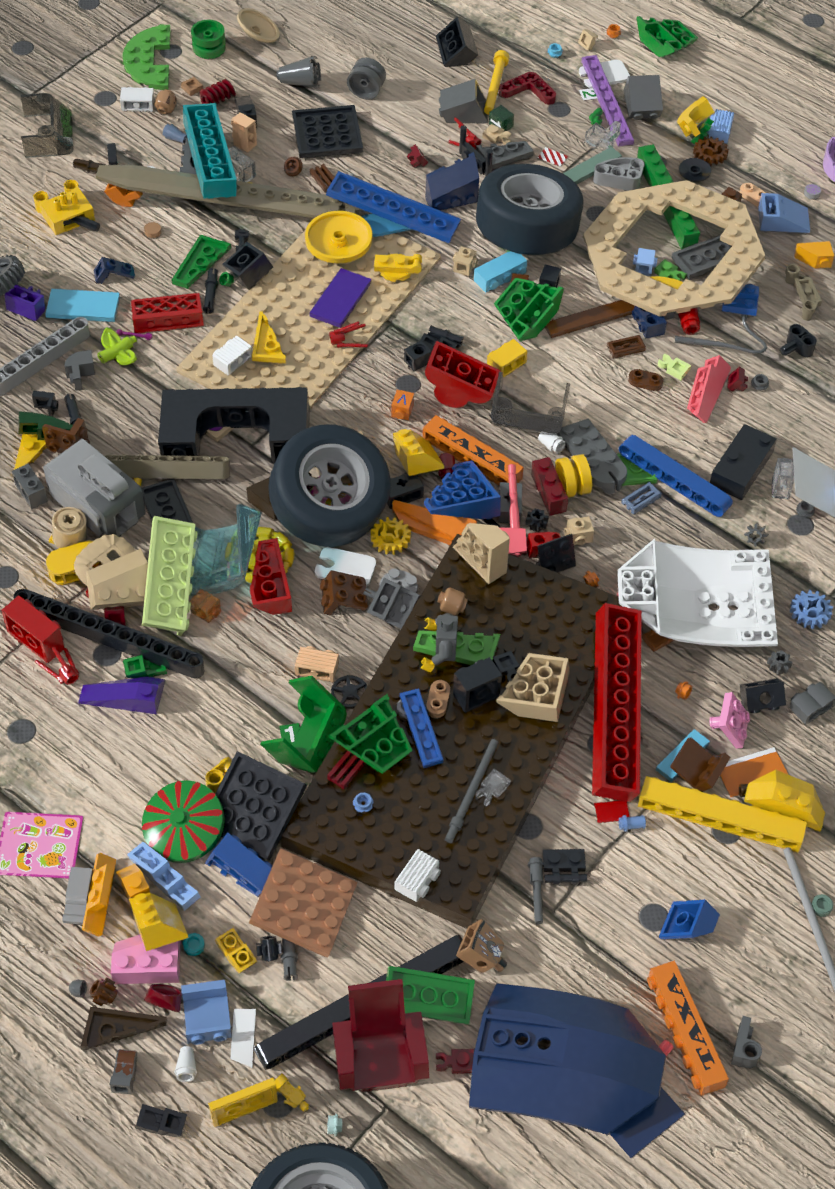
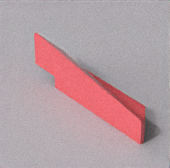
M720 355L707 359L705 366L698 368L687 409L703 423H707L731 370L730 365Z

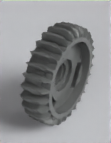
M6 255L5 257H0V296H3L10 289H14V286L18 285V282L24 277L25 269L16 256Z

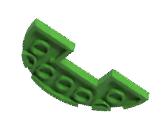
M160 24L141 31L126 44L123 51L124 69L138 84L141 85L143 83L149 85V88L156 90H169V65H154L155 50L170 49V25Z

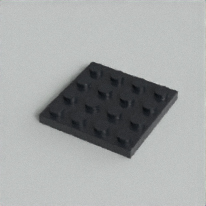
M355 105L292 110L299 159L363 153Z
M237 751L216 792L225 815L221 837L224 838L227 833L235 835L246 848L253 849L259 856L270 861L307 784Z

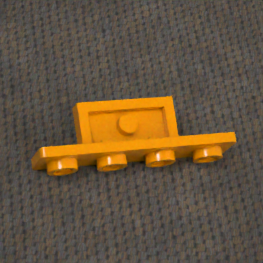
M103 853L96 855L82 925L83 931L98 937L103 934L116 859Z

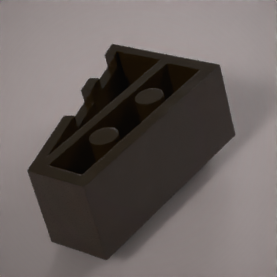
M269 478L247 487V501L275 521L277 516L270 502ZM306 486L307 490L309 491L312 486Z

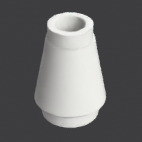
M542 431L538 437V440L552 453H561L565 447V441L560 436Z
M184 1046L180 1049L174 1071L177 1080L181 1082H190L194 1080L197 1074L194 1049L189 1046Z

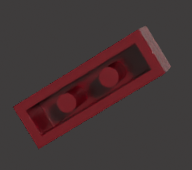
M550 457L532 461L531 476L549 516L567 512L568 496Z

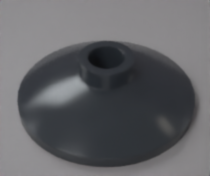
M689 158L680 163L679 173L686 180L700 182L709 178L711 167L702 159Z

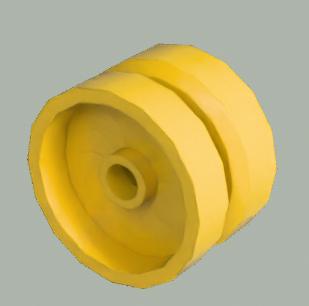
M584 454L573 455L571 460L567 457L556 459L555 470L568 498L574 497L576 492L579 495L590 494L592 491V476Z

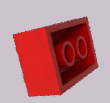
M18 595L1 610L7 632L47 664L56 657L52 646H55L59 653L64 650L61 626L55 620L51 621L42 610L38 611L28 599L24 600Z

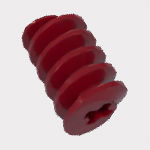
M223 79L216 84H212L211 87L208 86L206 89L200 90L202 104L215 102L218 105L220 100L224 102L225 98L229 100L231 96H236L233 85L227 79Z

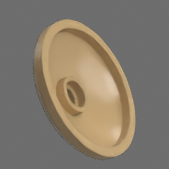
M244 8L239 11L237 15L238 23L250 38L264 43L275 42L280 35L279 29L268 16L250 8Z

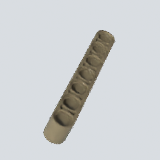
M105 456L130 478L227 479L230 477V459L223 456Z

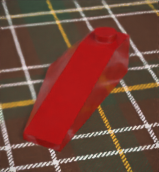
M277 538L258 541L252 583L250 585L253 607L272 615L292 612L290 590Z

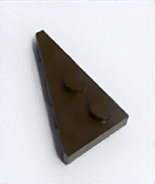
M90 1007L81 1042V1050H88L164 1027L167 1024V1017Z

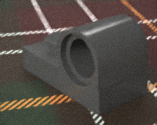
M742 1016L731 1065L749 1069L754 1068L758 1064L762 1054L761 1045L751 1040L754 1027L750 1026V1017ZM745 1052H751L755 1057H749Z

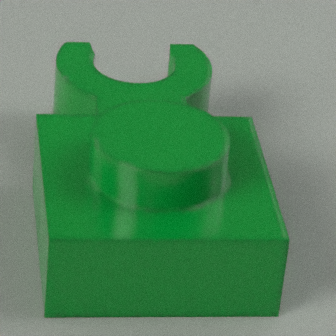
M708 118L698 128L700 134L696 137L693 136L691 142L695 144V142H698V139L703 140L704 137H707V132L712 127L711 125L714 121Z

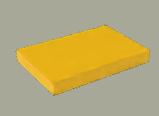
M270 1078L208 1103L213 1126L217 1127L277 1103L276 1083L274 1078Z

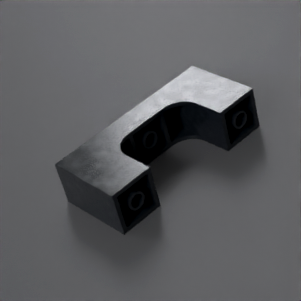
M308 387L162 390L158 437L160 454L163 456H200L202 437L207 433V430L215 427L261 428L269 432L272 463H275L284 445L294 435L310 427Z

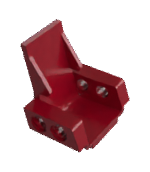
M402 979L349 985L350 1020L332 1023L340 1090L351 1088V1091L362 1090V1092L405 1087L407 1084L417 1083L420 1079H428L429 1060L422 1013H405Z

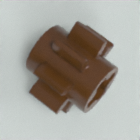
M107 977L105 980H96L90 989L91 997L94 998L92 1002L99 1006L111 1004L118 994V990L114 986L115 982Z

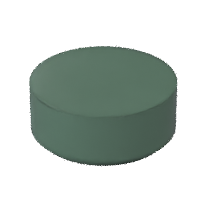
M824 894L815 896L811 903L815 914L820 917L828 916L834 906L832 899Z

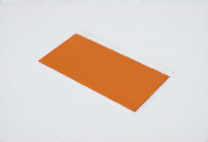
M773 747L728 761L720 777L730 797L739 795V784H749L751 781L774 770L788 774Z

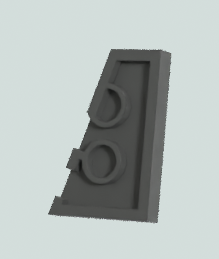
M526 141L508 142L502 146L490 144V147L476 145V150L485 159L486 150H493L492 170L531 157L534 154L533 149Z

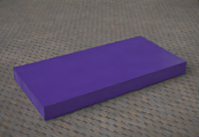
M341 268L310 311V317L341 328L370 286L371 279Z

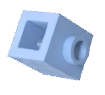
M638 249V255L634 254L633 264L636 265V272L645 276H651L652 269L656 267L658 259L655 257V250Z

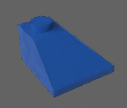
M705 899L675 901L671 905L659 938H695L712 933L720 914Z

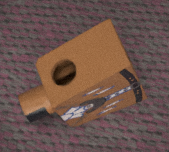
M480 919L468 926L456 956L480 973H484L491 968L501 972L507 966V962L500 956L504 943L483 919Z

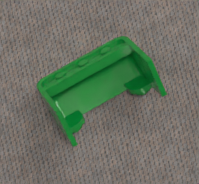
M313 676L291 679L288 682L300 694L298 709L305 717L293 745L285 738L261 741L260 745L279 763L314 774L317 773L335 742L329 738V735L344 725L347 713L345 707Z

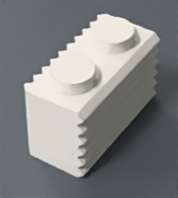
M121 87L120 105L122 111H153L155 99L153 88Z
M235 336V338L229 339L223 347L215 350L212 355L213 365L228 376L252 357L253 347L240 337Z
M417 849L396 879L395 890L415 902L420 897L424 898L429 890V883L432 880L436 881L440 874L439 860Z

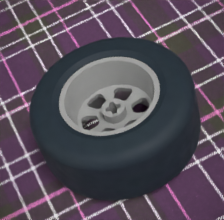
M535 164L503 166L489 173L480 185L476 210L477 226L490 242L505 250L526 255L554 253L566 248L575 240L579 231L583 210V195L578 185L571 178L552 168Z
M324 424L312 426L294 435L280 451L269 478L270 502L279 521L297 538L323 547L347 545L369 532L385 509L390 495V473L380 450L361 433L340 425ZM327 466L338 469V472L336 474L329 473ZM316 467L320 471L321 477L315 479L309 476V471ZM346 475L352 482V486L343 485L341 478ZM306 486H316L318 493L312 496ZM341 492L351 497L346 504H342L338 498ZM322 498H330L332 506L321 503Z

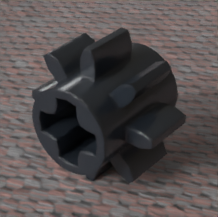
M535 508L532 512H527L525 525H529L530 530L540 532L543 528H547L549 516H545L544 510Z
M272 935L261 937L260 943H256L257 956L262 955L263 961L277 960L278 954H282L281 941H277L276 936Z

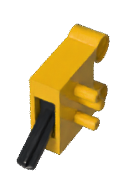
M76 180L65 181L63 185L65 192H61L59 196L49 199L48 194L44 191H38L33 195L36 211L41 213L55 235L79 226L92 231H99L100 224L95 222L94 209L79 189Z

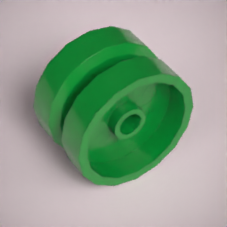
M202 20L192 26V48L195 55L204 59H214L224 54L226 50L225 29L220 22Z

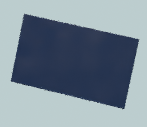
M661 1087L660 1096L656 1102L610 1135L626 1154L632 1158L685 1115V1113Z

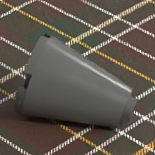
M311 56L279 67L276 73L277 79L284 84L319 88L318 81H321L320 63H316L315 60L318 59L317 56Z

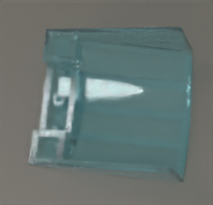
M238 504L236 505L237 524L210 530L195 527L197 539L193 544V548L196 549L194 560H192L194 573L190 577V583L193 586L189 596L225 592L238 587L244 582L262 512Z

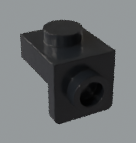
M33 391L34 408L48 409L49 416L53 417L59 407L55 393Z

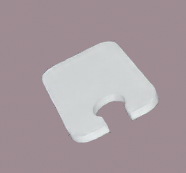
M620 60L600 63L610 85L626 82L628 76H630ZM584 66L579 68L581 77L587 75ZM584 79L585 85L588 88H593L590 80Z
M326 547L321 551L319 559L332 560L335 564L330 568L317 564L315 576L319 579H325L328 573L333 570L363 577L366 580L367 587L370 584L376 567V560L368 555Z

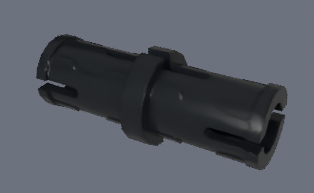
M431 325L428 330L430 331L428 335L439 340L442 336L456 343L458 347H461L462 340H464L463 336L453 334L447 329L442 330Z

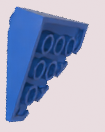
M473 461L456 463L452 467L453 473H447L442 479L443 485L441 487L437 485L432 491L433 497L431 499L426 498L424 501V505L430 514L474 519H491L500 516L501 496Z

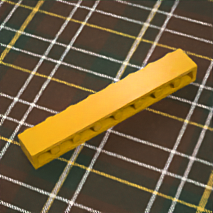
M645 777L638 802V807L783 849L791 848L793 852L797 853L800 851L807 822L796 817L791 818L775 811L763 810L758 806H749L737 800H728L716 794H707L698 789L686 788L677 783H668L656 777Z

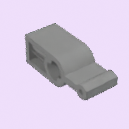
M71 867L66 891V905L62 918L63 923L83 925L93 874L92 868Z

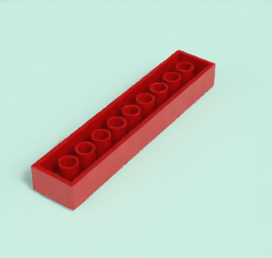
M604 603L596 612L592 796L631 802L640 794L642 611Z

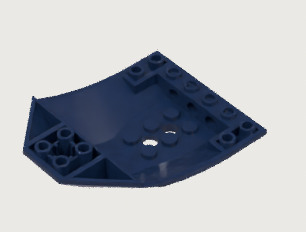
M496 983L482 1015L474 1050L469 1108L555 1121L608 1136L659 1099L666 1055L627 1008L604 1000L563 991ZM520 1037L528 1038L527 1043L524 1045H518L517 1040ZM543 1039H548L551 1045L548 1049L542 1050L538 1047L539 1042Z

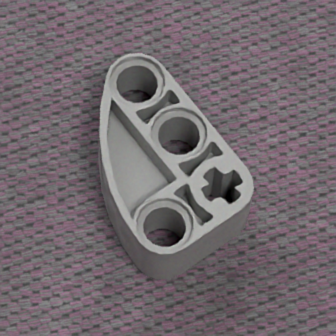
M631 157L603 161L594 168L593 182L600 186L627 191L639 189L644 162L639 158Z

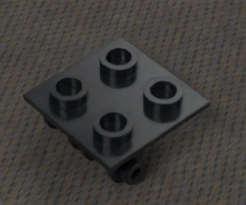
M572 533L537 545L539 560L536 562V565L557 573L576 566Z

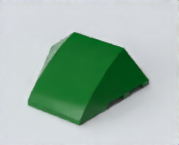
M637 16L636 18L640 41L658 57L668 56L681 51L698 39L681 21L669 19L657 21L651 17L649 20H644L642 16Z
M515 278L495 301L494 305L521 342L537 337L559 311L564 288L559 286L558 288L551 287L549 284L541 285L534 281Z
M388 694L373 703L369 709L351 722L329 735L330 739L382 774L412 752L404 730L400 728L397 722L396 712L390 706Z

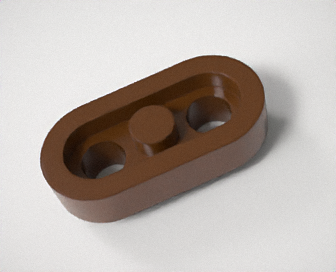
M634 369L629 373L628 382L634 387L651 391H658L663 387L664 379L660 374L640 369Z

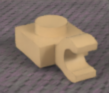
M492 124L482 133V138L493 143L500 141L506 145V143L511 142L508 139L511 136L510 132H504V129Z

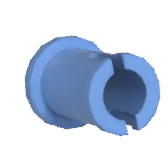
M623 815L618 821L619 829L624 830V832H627L628 829H645L646 827L644 815L633 817Z

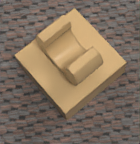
M583 29L578 43L587 51H590L595 45L598 35L588 29Z

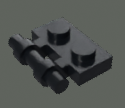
M585 849L543 850V872H552V874H544L545 883H553V885L572 883V885H578L579 882H587V874L578 873L586 871ZM559 872H571V874H560Z

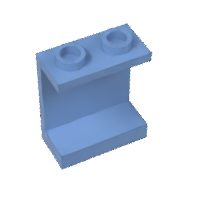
M225 980L182 985L187 1043L200 1045L205 1041L214 1040L221 1042L227 1038H232Z

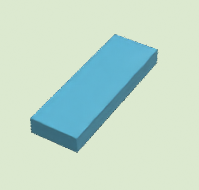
M695 729L656 767V771L670 782L678 776L670 766L687 738L692 737L704 749L709 745L710 740Z

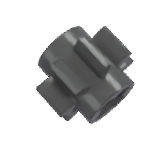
M757 522L754 528L752 525L747 527L749 532L744 533L749 539L747 543L752 542L754 547H756L759 541L761 544L766 542L763 538L769 535L765 533L764 529L766 526L761 527ZM755 531H757V534L760 535L758 538H756V535L753 534Z
M782 650L776 653L773 651L771 657H768L767 664L770 665L769 671L777 675L787 674L788 669L791 668L793 663L789 661L790 654L787 655Z

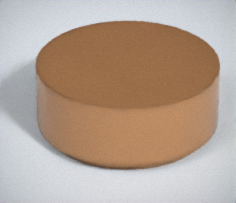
M156 222L147 223L144 226L145 235L149 238L160 236L161 226Z

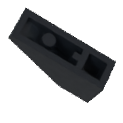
M250 95L234 97L237 114L241 112L255 120L257 128L256 111Z

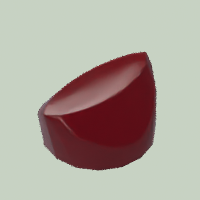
M152 984L144 1001L180 1013L182 992L170 985Z

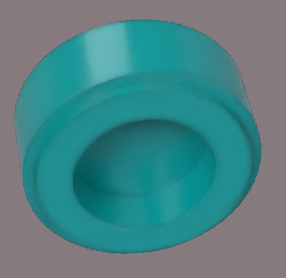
M198 933L188 934V938L183 940L184 951L190 956L201 954L205 948L204 938Z

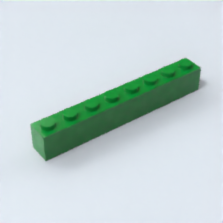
M654 144L638 147L637 158L644 162L643 176L649 187L674 183ZM669 206L663 214L681 250L698 244L700 232L691 214Z

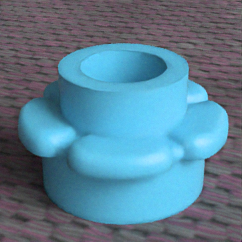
M553 43L549 46L547 52L551 57L557 58L562 55L563 50L560 44Z

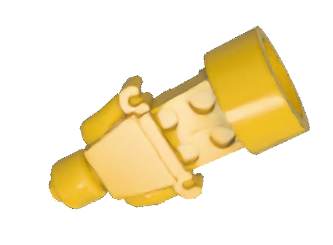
M283 1073L280 1074L274 1081L277 1093H281L286 1098L284 1103L293 1108L299 1106L303 1112L308 1111L309 1104L304 1101L306 1095L301 1090V1087L298 1086L295 1089L290 1084L289 1079Z

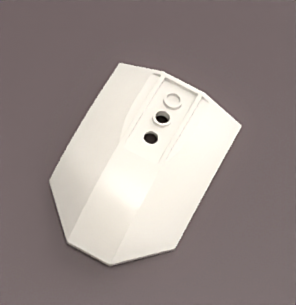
M654 538L618 569L619 604L622 607L641 610V621L661 636L680 642L711 646H778L769 550L700 549L655 541ZM710 604H717L719 609L713 611L708 606ZM734 605L737 606L738 609L730 610L728 607Z

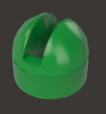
M223 272L219 278V283L225 287H230L234 283V277L230 273Z

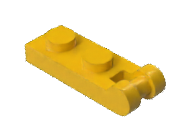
M375 254L374 271L420 273L422 270V256L420 254L413 256Z

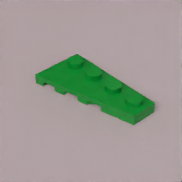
M200 235L173 276L172 284L188 289L231 249V243Z

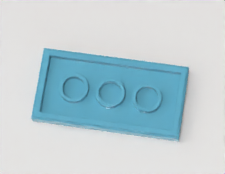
M51 289L45 313L46 318L75 319L77 317H84L91 321L115 322L120 293Z

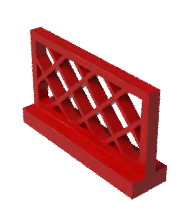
M199 293L131 300L134 333L204 326ZM183 304L187 306L185 309L181 308ZM137 305H144L142 308L136 307ZM166 306L170 308L167 311L163 309ZM149 308L152 309L150 313L146 311Z

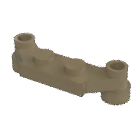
M789 264L785 271V281L788 284H794L803 304L802 318L809 321L812 319L816 308L821 306L822 300L812 278L800 274V267L798 265Z

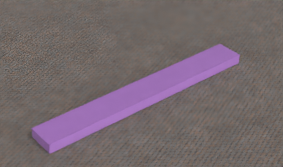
M597 55L582 57L581 62L618 147L634 144L633 136Z

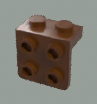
M77 418L70 431L44 424L42 427L46 447L51 452L63 453L80 439H84L90 444L84 419Z
M331 570L325 579H322L320 589L322 590L321 604L324 614L332 615L339 605L360 610L368 608V599L364 595V591H366L365 578Z

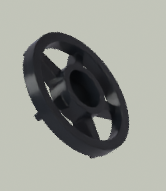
M346 675L333 683L331 694L335 697L334 691L341 692L343 698L340 703L346 709H353L357 703L345 704V701L353 699L359 701L360 697L357 695V691L363 687L366 689L367 685L357 676ZM346 680V685L336 687L339 683ZM350 680L357 681L360 684L353 685L350 683Z

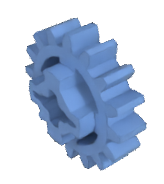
M811 590L808 591V594L801 591L800 595L796 594L795 598L792 599L790 613H793L792 619H798L797 624L804 623V628L807 625H810L811 629H814L815 625L821 628L822 624L826 625L828 620L831 619L833 606H829L830 600H825L826 595L819 596V591H816L815 594H812Z

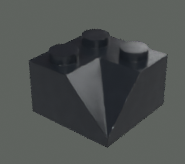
M248 242L222 264L248 290L255 286L273 268L266 255Z
M490 657L478 660L473 665L460 668L455 672L453 695L463 711L466 713L498 698L501 691L502 674Z

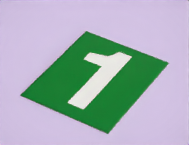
M299 723L280 725L281 738H285L293 745L300 729Z

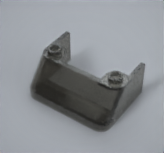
M49 93L21 95L24 117L50 115L51 125H43L38 129V135L21 136L25 158L71 154L74 150L71 109Z
M499 372L491 410L492 423L500 427L547 435L559 434L566 416L570 383L566 384L562 407H553L546 415L512 409V402L507 398L500 397L503 386V372Z

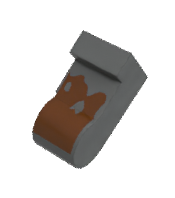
M124 1049L117 1051L113 1076H111L109 1083L112 1093L132 1095L136 1075L137 1051Z

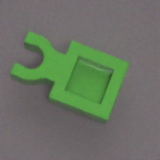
M666 259L655 267L654 273L660 277L673 278L679 281L681 279L685 280L687 275L682 271H678V267Z

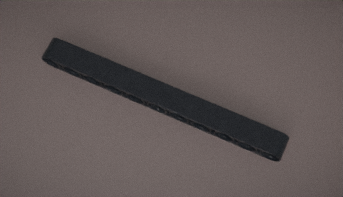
M19 589L13 595L14 599L18 595L24 600L28 599L38 611L42 610L51 621L55 620L58 622L63 630L135 657L142 655L143 659L153 664L163 665L169 670L196 679L204 675L203 657L197 652L28 589Z
M455 935L398 967L443 974L464 962L456 956L463 939L460 935ZM387 973L369 983L386 981ZM345 995L258 1043L254 1048V1052L264 1069H271L333 1035V1022L350 1020L349 995Z

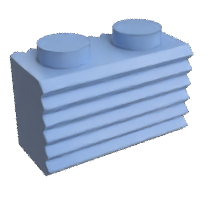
M721 109L715 110V114L710 117L714 122L707 132L709 139L712 136L713 139L719 138L718 141L723 140L725 144H728L734 112Z

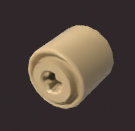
M65 507L55 512L52 518V539L57 548L86 541V517L81 510L74 507Z

